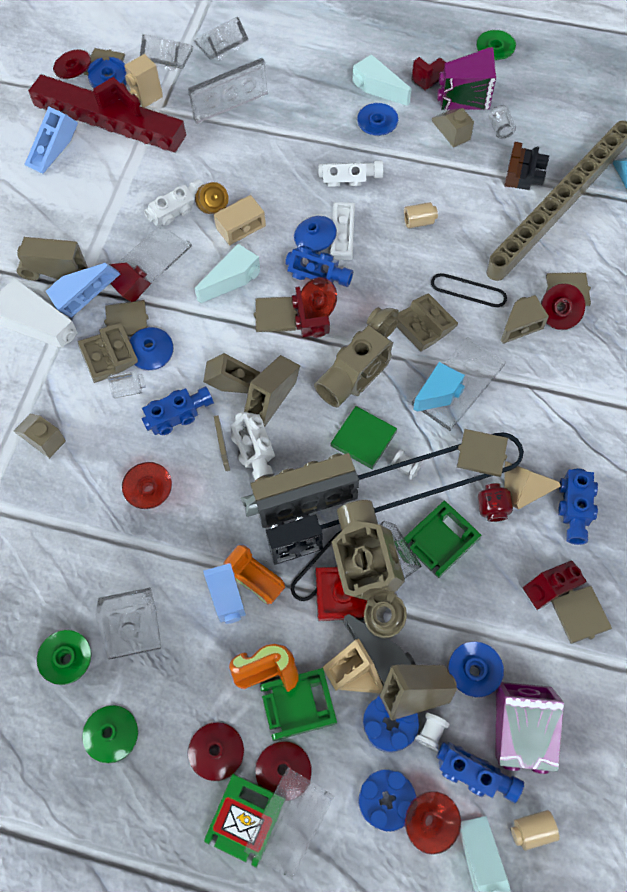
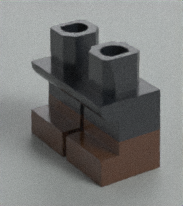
M514 141L504 186L530 190L531 184L543 186L547 171L536 170L535 168L546 170L550 155L538 153V146L530 150L522 148L523 143Z

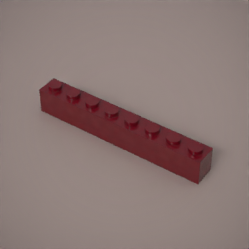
M42 74L39 75L28 90L34 106L39 109L48 110V107H51L66 114L73 120H78L163 150L176 153L186 137L183 120L140 106L141 115L137 117L120 100L101 109L97 104L94 91Z

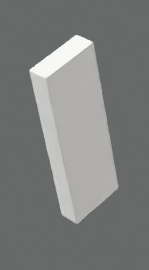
M333 203L332 221L336 226L337 234L331 244V255L334 256L333 259L352 260L355 203Z

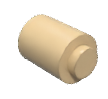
M431 202L404 207V219L408 229L434 224L435 219L438 218L437 207L433 206Z
M549 810L514 820L515 827H511L515 844L517 846L521 845L525 851L559 841L560 839L556 822Z

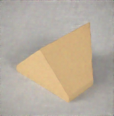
M505 461V467L512 465V463ZM520 466L505 472L504 488L511 492L512 505L517 509L528 505L561 486L556 480Z
M359 639L352 642L322 667L335 691L346 690L381 694L383 690V685L375 665Z

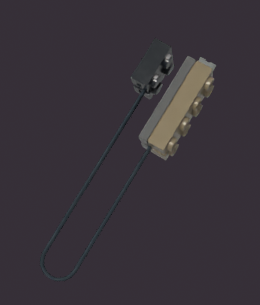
M508 433L492 434L508 438L516 444L519 450L518 460L514 464L504 467L502 473L516 468L522 461L524 454L520 441ZM461 444L361 475H357L349 453L343 455L340 453L334 454L324 461H311L298 469L288 468L275 476L257 478L255 482L250 483L252 494L242 497L241 501L245 506L246 517L258 514L262 528L270 526V529L265 531L274 565L323 549L322 530L339 525V519L320 525L317 515L310 516L309 514L358 499L357 488H359V480L458 450V446ZM481 474L376 507L374 510L377 513L493 475ZM296 518L295 521L286 524L284 523L285 521Z

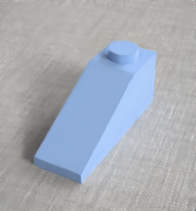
M48 107L25 166L43 174L70 143L78 122L66 114Z
M103 263L62 276L46 292L56 309L72 318L120 275V272L109 264Z
M231 563L204 570V576L220 622L231 624L241 620V617L245 616L246 613Z

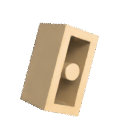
M145 54L124 65L126 70L125 79L130 86L129 92L138 97L142 107L145 108L163 97L157 67Z
M251 195L214 214L216 229L229 246L266 226L265 212Z

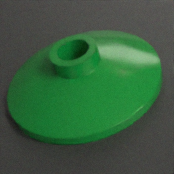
M489 30L478 37L476 47L478 51L493 48L494 60H503L514 53L516 42L505 31Z
M62 630L51 634L43 641L37 653L39 673L45 680L56 685H67L77 681L85 674L90 665L92 656L90 645L86 638L76 631ZM70 655V662L63 664L64 656Z
M110 705L98 709L85 723L82 734L84 748L93 759L102 763H115L124 759L134 749L138 739L136 719L127 709L120 706ZM112 728V735L109 738H105V729Z

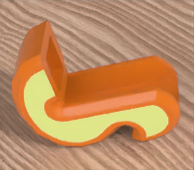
M238 545L224 561V565L231 563L236 581L256 594L258 599L265 604H272L285 589L283 580L255 560L250 549L244 545Z
M279 644L266 645L258 649L249 658L247 653H241L234 657L229 665L234 684L241 689L249 688L279 675L287 692H289L296 686L299 680L292 652L286 646Z

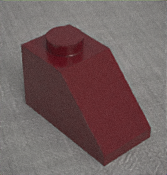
M127 262L109 264L120 272V275L110 284L122 297L130 302H135L151 285L146 278L147 273L140 266L133 267Z

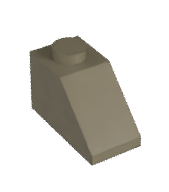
M463 108L448 110L432 118V122L453 148L471 140L474 121Z
M536 295L528 298L522 297L514 303L501 338L502 344L544 329L549 316Z
M223 353L206 362L203 382L223 392L248 393L250 382L260 372Z
M29 414L14 430L18 436L49 459L66 442L59 429L40 415Z

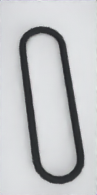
M444 273L436 274L431 279L432 287L438 292L491 307H502L507 302L506 293L499 288ZM437 277H447L501 293L504 300L500 304H493L436 287L434 280Z
M341 531L333 536L293 581L291 593L295 599L308 601L315 596L316 589L308 597H299L295 593V585L332 544L331 542Z

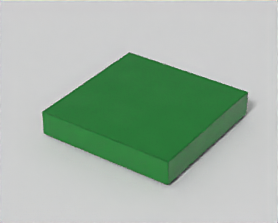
M355 406L332 440L331 447L344 454L349 453L352 459L373 469L397 433V428Z

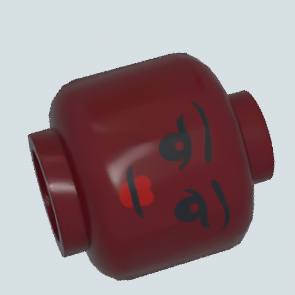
M499 483L485 485V490L479 492L478 504L482 517L487 518L488 522H499L508 519V515L513 511L511 492L507 488L501 487Z

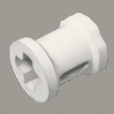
M400 449L391 465L412 458L405 455L404 451ZM423 461L397 468V470L408 475V479L413 480Z
M426 713L425 725L421 734L417 735L415 740L432 750L438 751L440 748L438 743L444 729H448L449 723L436 715Z

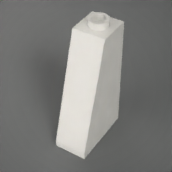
M14 278L0 291V326L59 348H63L67 343H70L75 335L78 334L72 320Z

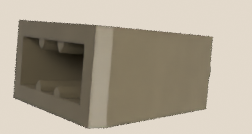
M24 237L21 246L17 250L18 258L25 269L58 280L62 276L88 268L77 241Z
M282 355L277 357L250 382L244 412L260 414L265 427L296 384L300 365Z
M445 665L391 666L380 697L392 721L451 703L457 691V684L455 678L449 674Z

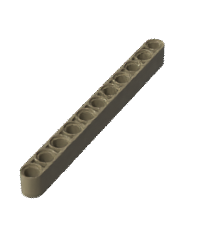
M618 121L492 253L486 271L487 276L491 280L500 281L504 279L627 147V121Z

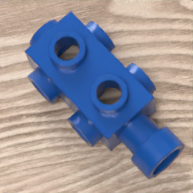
M300 246L287 254L285 264L289 265L287 271L293 273V278L305 280V277L313 279V284L320 287H325L326 284L329 285L334 281L339 282V285L349 287L354 271L346 267L343 269L338 268L339 261L333 259L334 256L324 252L320 254L313 253V249L307 246ZM303 258L308 259L309 263L307 265L303 264ZM324 264L328 265V272L323 270Z
M205 386L198 389V393L191 396L186 388L176 390L163 399L148 403L147 406L142 408L145 417L141 418L147 431L152 429L154 435H167L178 424H191L195 417L198 416L197 408L214 404L208 388Z
M580 468L569 469L565 477L561 478L559 482L561 485L559 493H564V501L559 502L558 515L563 516V523L570 524V528L567 530V542L574 545H583L588 542V530L585 529V526H589L597 518L598 506L594 505V497L597 495L598 483L594 482V472H587Z
M450 742L448 744L442 743L436 758L439 759V770L443 771L442 775L454 783H457L459 780L469 785L468 789L480 797H484L486 794L493 798L496 791H499L509 801L513 803L518 801L524 788V781L515 776L509 777L501 773L499 768L490 764L487 760L480 759L460 746Z

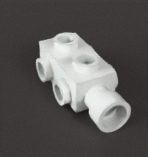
M383 160L374 161V163L319 164V177H323V183L328 182V186H340V182H349V186H361V182H366V176L383 178ZM332 167L338 169L335 174L330 173ZM353 167H358L357 173L351 172Z
M197 179L190 183L189 187L186 185L176 187L174 191L157 197L144 210L145 216L158 227L162 224H170L180 214L182 216L188 214L192 210L198 188L203 185L202 181Z
M248 412L237 414L235 416L236 421L231 425L233 431L231 439L238 445L240 450L239 461L246 468L254 469L252 474L255 480L262 476H274L273 470L267 462L274 458L275 454L260 414Z

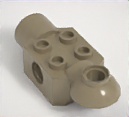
M379 307L376 308L367 319L368 326L363 331H358L347 347L344 346L339 350L334 364L314 384L316 392L326 403L338 408L351 394L358 397L388 366L392 358L391 350L394 342L387 337L392 334L398 324L399 310L394 308H385L383 310Z
M358 500L350 502L337 509L342 531L331 542L343 591L346 595L367 600L364 620L370 632L381 638L393 637L405 626L407 611L403 601L396 594V591L402 586L405 579L392 532L378 524L372 501ZM390 609L392 614L391 619L388 622H385L383 617L386 610Z

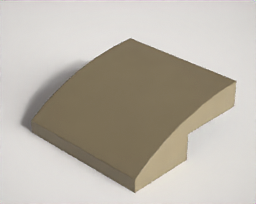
M427 293L413 300L409 308L399 312L396 327L421 352L457 327L458 322Z
M122 323L99 329V335L78 341L79 349L93 383L110 378L138 362Z

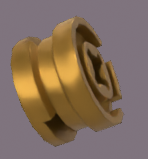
M210 182L198 188L195 194V202L200 211L206 214H214L226 208L229 196L223 185L217 182Z

